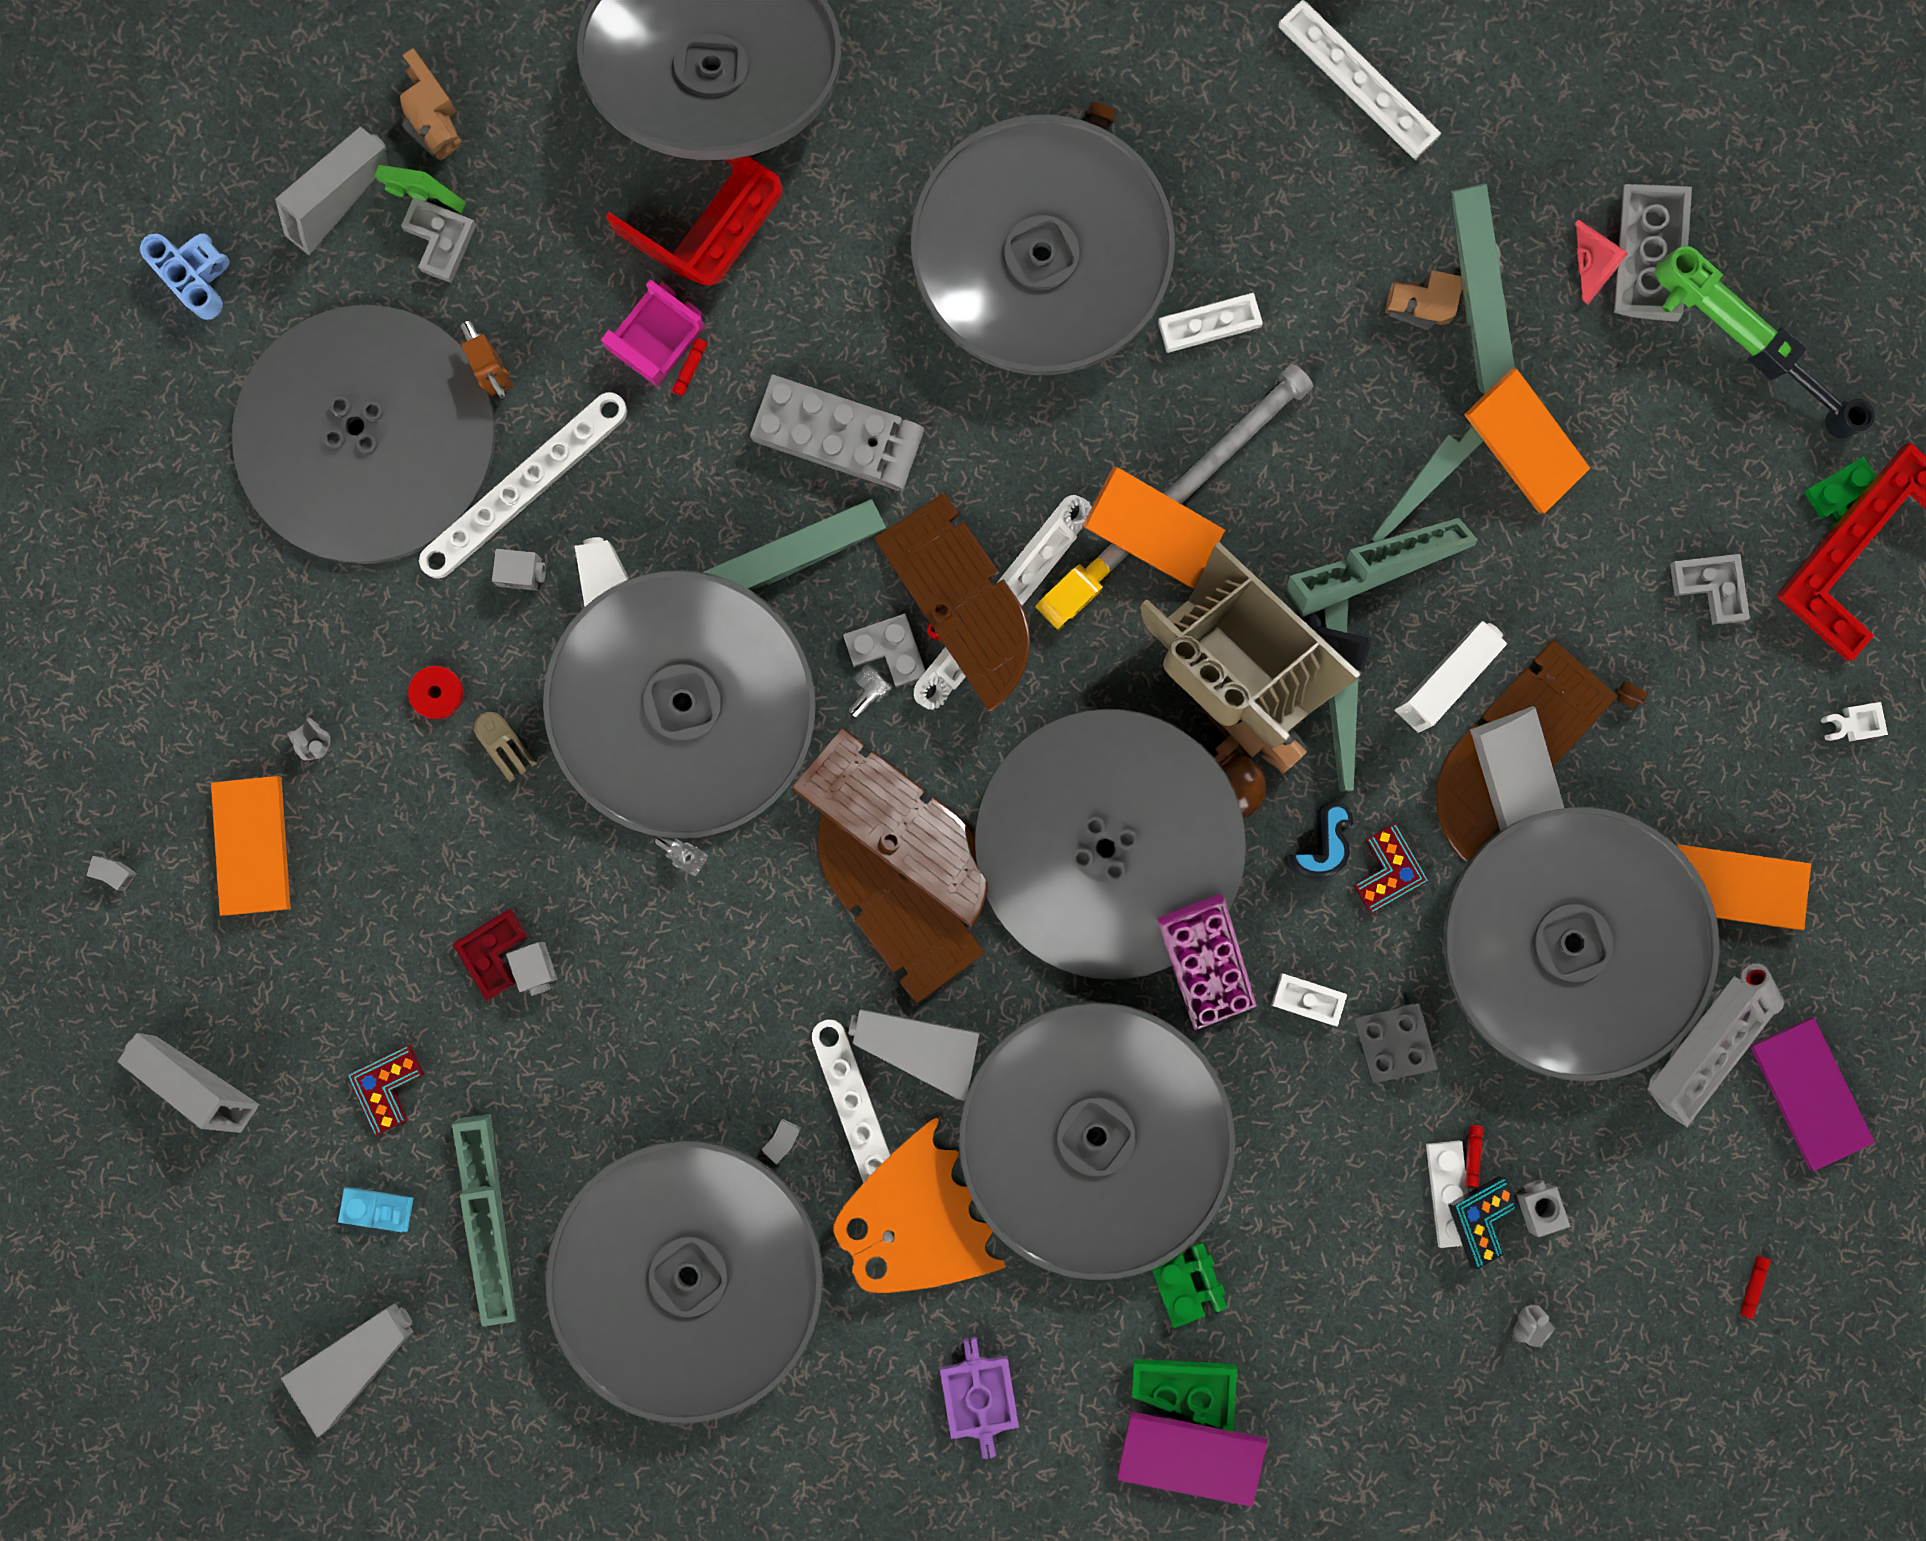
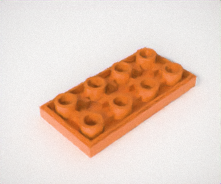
M1510 369L1464 414L1538 513L1545 514L1590 469L1518 369Z
M1114 466L1082 525L1087 530L1193 589L1206 567L1214 546L1221 540L1225 529Z
M273 776L212 782L211 791L220 916L291 909L282 777Z
M1679 844L1675 845L1688 858L1703 880L1710 895L1716 918L1804 930L1811 863Z

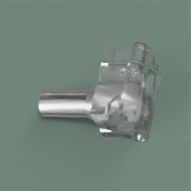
M866 664L853 678L865 691L850 707L849 712L853 713L854 717H858L874 700L881 701L893 689V686L870 664Z
M657 836L671 845L669 847L658 839L655 840L658 846L667 851L665 856L673 861L674 866L692 876H696L708 858L706 852L688 842L683 843L678 839H675L673 842L667 837Z

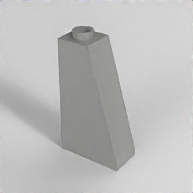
M359 127L275 198L284 235L310 255L376 179L374 175L378 165H388L384 142L377 135H370L362 127Z
M863 1009L859 1010L858 1016L852 1015L848 1035L854 1036V1045L959 1100L966 1101L979 1032Z
M136 1033L133 1039L127 1043L125 1051L117 1061L200 1129L241 1133L260 1105L157 1036Z
M394 1303L281 1378L316 1437H319L334 1426L413 1333L410 1327L412 1320L404 1308H398L396 1303Z

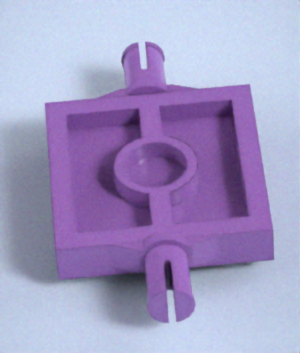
M971 1337L973 1351L970 1349L969 1338L963 1339L966 1360L959 1364L940 1367L951 1439L967 1436L979 1438L981 1457L988 1459L986 1444H988L990 1458L996 1456L993 1436L1002 1430L1019 1428L1008 1357L1001 1356L989 1359L980 1357L977 1337Z

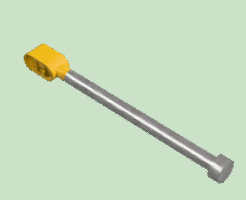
M1290 364L1278 376L1280 384L1173 484L1164 495L1182 504L1293 397L1301 400L1313 388V383L1308 375L1298 366ZM1111 543L1086 568L1079 564L1072 569L1038 602L1035 608L1058 631L1061 630L1069 618L1075 617L1100 593L1103 587L1099 582L1130 553Z

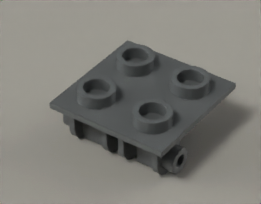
M1409 1003L1400 1006V1008L1354 1018L1372 1083L1438 1070L1420 1003Z

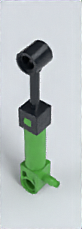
M1689 246L1679 247L1658 262L1655 272L1657 280L1671 292L1662 306L1665 312H1672L1680 302L1688 308L1696 305L1751 354L1747 360L1768 379L1773 380L1788 373L1830 410L1826 416L1825 424L1832 436L1843 439L1867 430L1872 426L1875 413L1870 403L1858 398L1848 402L1845 400L1841 402L1797 363L1798 359L1805 352L1806 347L1783 327L1778 330L1772 328L1719 280L1723 274L1696 249Z

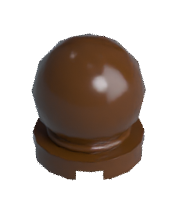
M1230 735L1215 747L1211 753L1215 756L1214 758L1226 773L1235 790L1243 818H1247L1257 812L1265 799L1266 779L1260 767L1250 758L1236 755L1237 751L1235 749L1241 744Z

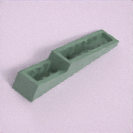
M1484 183L1451 191L1467 323L1471 326L1477 385L1483 394L1488 392L1510 369H1515L1487 184Z
M1472 425L1469 426L1459 441L1448 435L1441 442L1366 545L1383 540L1484 441Z
M871 499L706 570L704 573L734 581L752 591L765 584L770 585L884 531L886 526Z
M1460 518L1442 522L1351 549L1346 560L1289 577L1284 595L1302 618L1475 546L1478 539Z
M1348 599L1319 610L1321 627L1347 633ZM1358 679L1329 699L1339 792L1341 793L1354 791Z
M491 1114L458 1118L452 1124L463 1189L460 1193V1200L481 1326L515 1322L517 1319Z

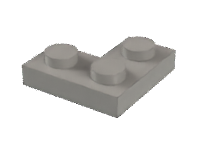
M413 197L401 227L406 232L429 240L418 268L423 273L452 283L476 228V223L472 219Z
M1740 554L1674 561L1670 564L1675 596L1708 593L1712 625L1742 622L1750 619Z
M906 614L843 634L853 666L856 667L886 657L895 687L919 680L925 673Z

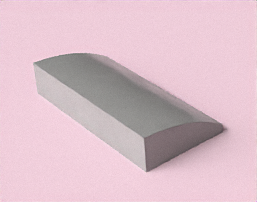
M1624 184L1619 247L1625 250L1628 255L1617 268L1614 313L1635 318L1678 322L1683 315L1684 304L1682 302L1670 313L1663 310L1662 306L1671 292L1659 283L1655 272L1660 260L1679 247L1688 246L1692 187Z
M1534 706L1470 730L1500 831L1531 815L1564 808Z

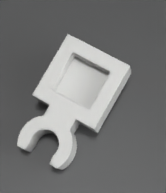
M1881 702L1842 709L1844 717L1839 714H1832L1821 718L1822 723L1833 722L1836 725L1835 733L1825 735V740L1840 739L1847 733L1849 742L1888 735Z

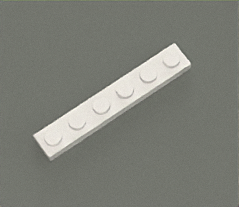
M1304 0L1297 4L1280 21L1278 27L1414 160L1439 138L1441 133Z

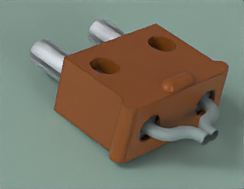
M466 321L472 337L466 325L462 323L461 328L467 342L461 344L476 378L479 380L478 384L482 389H486L491 397L498 394L502 399L505 397L504 391L514 387L509 378L510 375L485 335L477 334L473 324L470 321Z

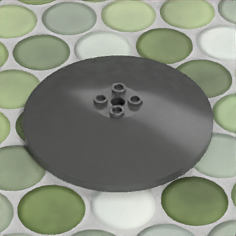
M591 0L580 23L577 36V56L580 75L590 100L598 112L620 133L634 142L663 154L695 160H725L754 155L780 145L801 132L821 113L832 96L838 81L841 66V38L835 15L827 0ZM708 65H716L719 67V69L715 71L705 70L706 66Z
M1028 115L1003 120L977 131L955 146L942 159L926 182L916 206L911 231V256L917 286L927 309L941 329L957 345L983 362L1000 369L1029 375H1056L1082 370L1108 359L1130 344L1143 331L1160 306L1169 284L1175 255V231L1169 203L1161 184L1146 162L1128 144L1103 128L1086 121L1058 115ZM1037 247H1045L1050 251L1051 256L1045 261H1039L1034 258L1032 253Z
M375 305L347 306L319 313L303 320L277 338L254 364L242 386L234 411L232 426V449L239 480L246 496L263 520L286 540L311 554L329 560L354 564L381 563L412 555L425 549L472 508L484 488L491 470L496 443V421L490 394L486 389H482L479 386V380L476 378L460 344L434 323L418 315L396 308ZM355 420H363L364 430L358 435H350V424Z
M688 570L658 571L630 578L606 590L585 606L570 622L553 651L546 673L543 696L544 722L548 740L562 772L571 785L588 803L611 820L645 834L667 838H698L731 830L753 819L772 805L788 788L805 760L813 734L816 709L815 688L807 657L798 638L781 615L764 599L734 581L713 574ZM683 692L691 697L692 706L689 709L680 710L674 705L673 698L677 693Z
M1100 709L1080 712L1055 720L1029 735L1008 754L990 780L983 796L976 825L975 850L978 870L987 882V899L1004 927L1021 945L1043 961L1061 970L1090 978L1114 980L1145 976L1172 966L1157 921L1158 917L1220 893L1225 899L1229 912L1243 877L1246 860V833L1241 806L1235 790L1224 770L1203 745L1183 730L1160 718L1129 710ZM1107 838L1113 841L1116 847L1113 856L1104 857L1099 854L1097 850L1099 840Z
M1569 807L1531 815L1513 823L1486 842L1467 864L1454 887L1445 917L1443 936L1444 957L1452 990L1459 1006L1477 1032L1493 1048L1517 1064L1540 1074L1575 1081H1599L1631 1074L1651 1065L1675 1048L1694 1027L1709 1001L1717 975L1720 951L1719 930L1710 895L1695 867L1683 852L1660 832L1635 818L1606 809L1590 807ZM1571 933L1576 934L1580 939V947L1575 952H1569L1565 947V938Z
M1090 1002L1067 1005L1044 1012L1024 1022L996 1045L984 1060L969 1088L962 1112L959 1145L962 1169L970 1195L988 1226L1006 1245L1031 1263L1048 1271L1079 1279L1107 1280L1129 1277L1154 1269L1184 1251L1200 1236L1217 1213L1229 1186L1235 1159V1129L1230 1103L1216 1071L1205 1055L1188 1037L1163 1019L1148 1012L1125 1005ZM1100 1127L1106 1132V1139L1102 1144L1094 1145L1087 1140L1086 1135L1091 1128Z
M693 1140L668 1141L641 1148L614 1161L595 1175L575 1196L565 1211L550 1247L546 1271V1299L550 1321L556 1339L573 1369L586 1384L613 1405L634 1415L667 1423H696L719 1419L752 1405L768 1394L786 1377L804 1352L819 1315L823 1291V1266L819 1242L805 1208L791 1188L769 1167L737 1149L722 1144ZM692 1267L697 1271L698 1280L695 1284L687 1285L681 1281L680 1271L682 1268Z

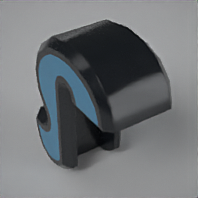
M1333 801L1323 805L1317 811L1318 855L1285 856L1287 866L1293 872L1305 878L1316 879L1335 875L1346 866L1350 849L1349 843L1340 831V828L1344 830L1353 825V816L1349 807L1342 802Z

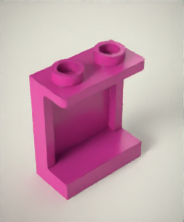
M650 279L646 284L648 288L647 293L616 332L613 333L608 330L601 341L608 351L658 387L705 328V325L700 317L702 312L688 301L685 304L681 303L675 298L677 294L663 282L657 285Z

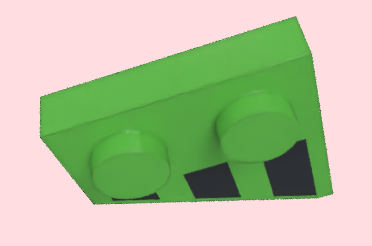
M378 165L374 177L386 185L385 190L398 197L407 195L462 214L466 202L426 172Z

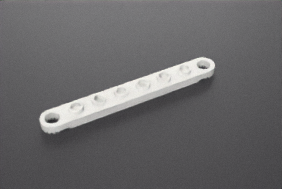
M604 393L596 398L430 543L420 555L419 563L421 569L433 578H443L449 575L625 420L627 407L623 399L615 393ZM608 402H614L619 406L618 414L613 418L602 416V407ZM438 552L443 553L446 559L445 565L439 570H432L429 567L431 555Z
M1077 495L1066 497L999 579V581L1003 579L1006 581L1021 606H1023L1075 541L1078 532L1083 529L1082 525L1092 508L1086 499ZM1074 505H1079L1077 517L1071 520V517H1069L1071 516L1069 512H1072L1071 508L1074 509ZM946 647L918 680L914 688L916 702L927 709L934 710V708H939L940 704L943 705V701L948 698L949 693L953 689L955 690L965 678V675ZM930 685H936L935 694L927 699L925 692L928 690L926 689H929Z
M824 1020L814 1028L812 1041L864 1183L890 1156L845 1029L835 1020ZM833 1027L837 1030L839 1039L834 1046H825L820 1041V1032L823 1028ZM890 1230L886 1231L883 1234L884 1241L887 1243L892 1242L895 1238L894 1233Z

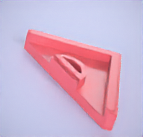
M1577 220L1575 226L1577 229L1579 274L1581 275L1582 300L1589 304L1628 253L1580 220Z

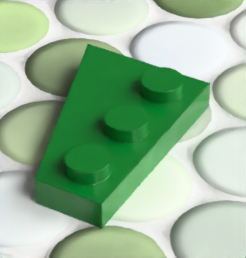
M1133 1359L1131 1394L1135 1399L1169 1412H1179L1192 1417L1193 1421L1203 1425L1207 1423L1223 1430L1233 1431L1237 1367L1236 1364Z

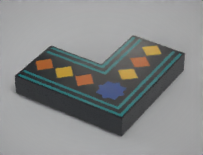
M1498 1176L1479 1186L1478 1189H1474L1448 1204L1470 1268L1480 1269L1504 1255L1492 1223L1516 1210L1517 1207L1506 1177Z

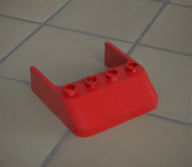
M751 157L725 159L724 161L733 167L732 174L673 254L610 212L605 218L616 234L680 277L710 286L718 283L730 269L781 199L783 188L779 177L774 172Z

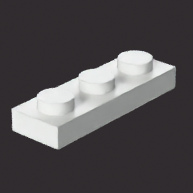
M1254 293L1162 317L1158 321L1167 353L1261 328L1263 324Z
M1462 1141L1426 1144L1438 1247L1462 1246L1448 1207L1449 1203L1468 1193V1188L1464 1187L1466 1170Z

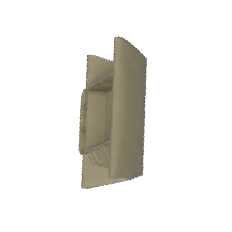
M1220 542L1214 546L1206 567L1189 600L1173 614L1166 618L1148 599L1140 607L1143 622L1148 631L1168 649L1163 663L1165 671L1216 721L1223 725H1234L1241 719L1270 748L1283 744L1290 736L1287 733L1316 708L1352 684L1360 676V673Z

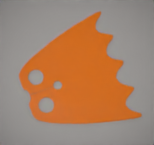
M938 1118L929 1121L891 1154L854 1193L836 1218L833 1229L840 1247L851 1254L854 1261L852 1272L859 1286L865 1291L893 1293L924 1289L974 1278L1006 1268L1004 1260L994 1259L985 1252V1244L993 1230L987 1223L977 1222L969 1215V1205L972 1197L969 1189L966 1186L957 1185L951 1177L952 1168L959 1157V1152L956 1150L937 1149L933 1144L932 1138L939 1122ZM854 1218H861L868 1225V1233L861 1240H853L847 1234V1225ZM888 1230L892 1231L895 1235L894 1240L890 1243L883 1240V1234ZM873 1257L882 1258L887 1265V1271L880 1279H872L866 1274V1263Z

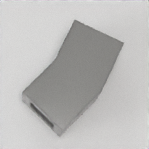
M92 856L86 876L103 880L116 890L125 891L137 873L119 861Z
M782 1119L773 1138L761 1150L777 1164L793 1147L801 1127Z

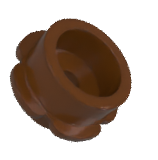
M1091 102L1089 110L1084 112L1089 117L1088 123L1103 129L1107 128L1108 123H1115V119H1113L1115 109L1110 106Z
M1626 681L1622 683L1620 689H1615L1616 692L1620 693L1617 700L1636 709L1638 704L1646 705L1644 700L1648 692Z

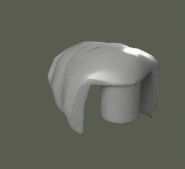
M310 717L298 729L287 733L290 741L293 743L295 752L303 760L322 758L330 746L329 733L321 729L319 724Z
M1528 1305L1519 1312L1511 1336L1515 1342H1526L1530 1346L1541 1347L1544 1341L1550 1337L1555 1327L1550 1323L1549 1316L1539 1305Z

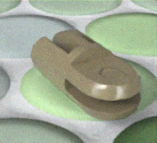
M485 712L477 717L474 723L475 735L509 782H512L515 777L498 755L500 751L505 754L520 775L526 772L525 767L509 745L511 743L515 745L531 767L537 764L502 716L495 712Z

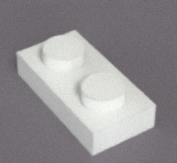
M1281 973L1271 1006L1338 1027L1347 994Z

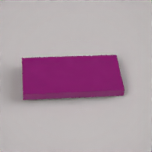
M1221 893L1157 918L1194 1031L1257 1006L1226 902Z
M1815 1018L1805 1019L1750 1045L1751 1051L1809 1170L1816 1171L1875 1143Z
M1130 1411L1117 1471V1480L1253 1507L1267 1441L1264 1437Z

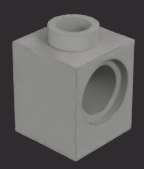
M496 549L492 582L498 587L538 591L539 582L543 583L546 576V565L542 563V558L534 552Z
M537 942L506 954L519 992L530 991L531 996L550 990L549 983L558 980L545 942Z
M1538 1180L1525 1184V1191L1516 1193L1529 1233L1536 1237H1541L1570 1227L1556 1186L1549 1183L1545 1184L1543 1180ZM1545 1198L1548 1203L1547 1210L1543 1214L1537 1215L1535 1205L1538 1200Z

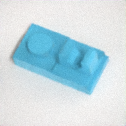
M346 1187L343 1191L338 1222L390 1231L408 1232L414 1198Z

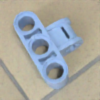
M150 234L146 236L140 245L141 255L184 305L202 319H213L218 316L222 310V300L209 284L228 268L229 258L224 254H220L215 249L211 238L207 234H199L193 237L180 249H177L162 235ZM166 249L163 256L157 258L158 253L161 250ZM186 272V277L182 281L177 282L178 277ZM207 296L206 302L198 306L200 299Z

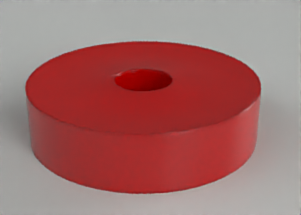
M429 666L414 675L409 684L408 697L417 713L429 719L439 720L453 715L459 709L463 701L464 689L459 677L451 670L441 666ZM440 687L441 695L433 699L431 696L432 689Z

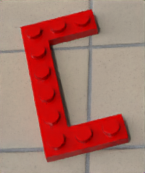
M1912 443L1903 444L1776 596L1846 661H1854L1874 635L1835 600L1828 591L1909 495L1926 510V456Z

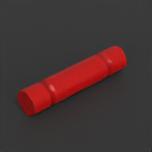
M699 338L695 339L692 349L677 377V381L671 390L673 393L684 396L687 385H689L702 358V353H704L708 345L705 341Z
M1470 1125L1466 1161L1467 1175L1465 1176L1464 1187L1478 1189L1483 1127Z
M1757 1255L1754 1264L1755 1268H1753L1740 1315L1754 1319L1755 1307L1758 1306L1767 1276L1766 1271L1769 1270L1771 1260Z

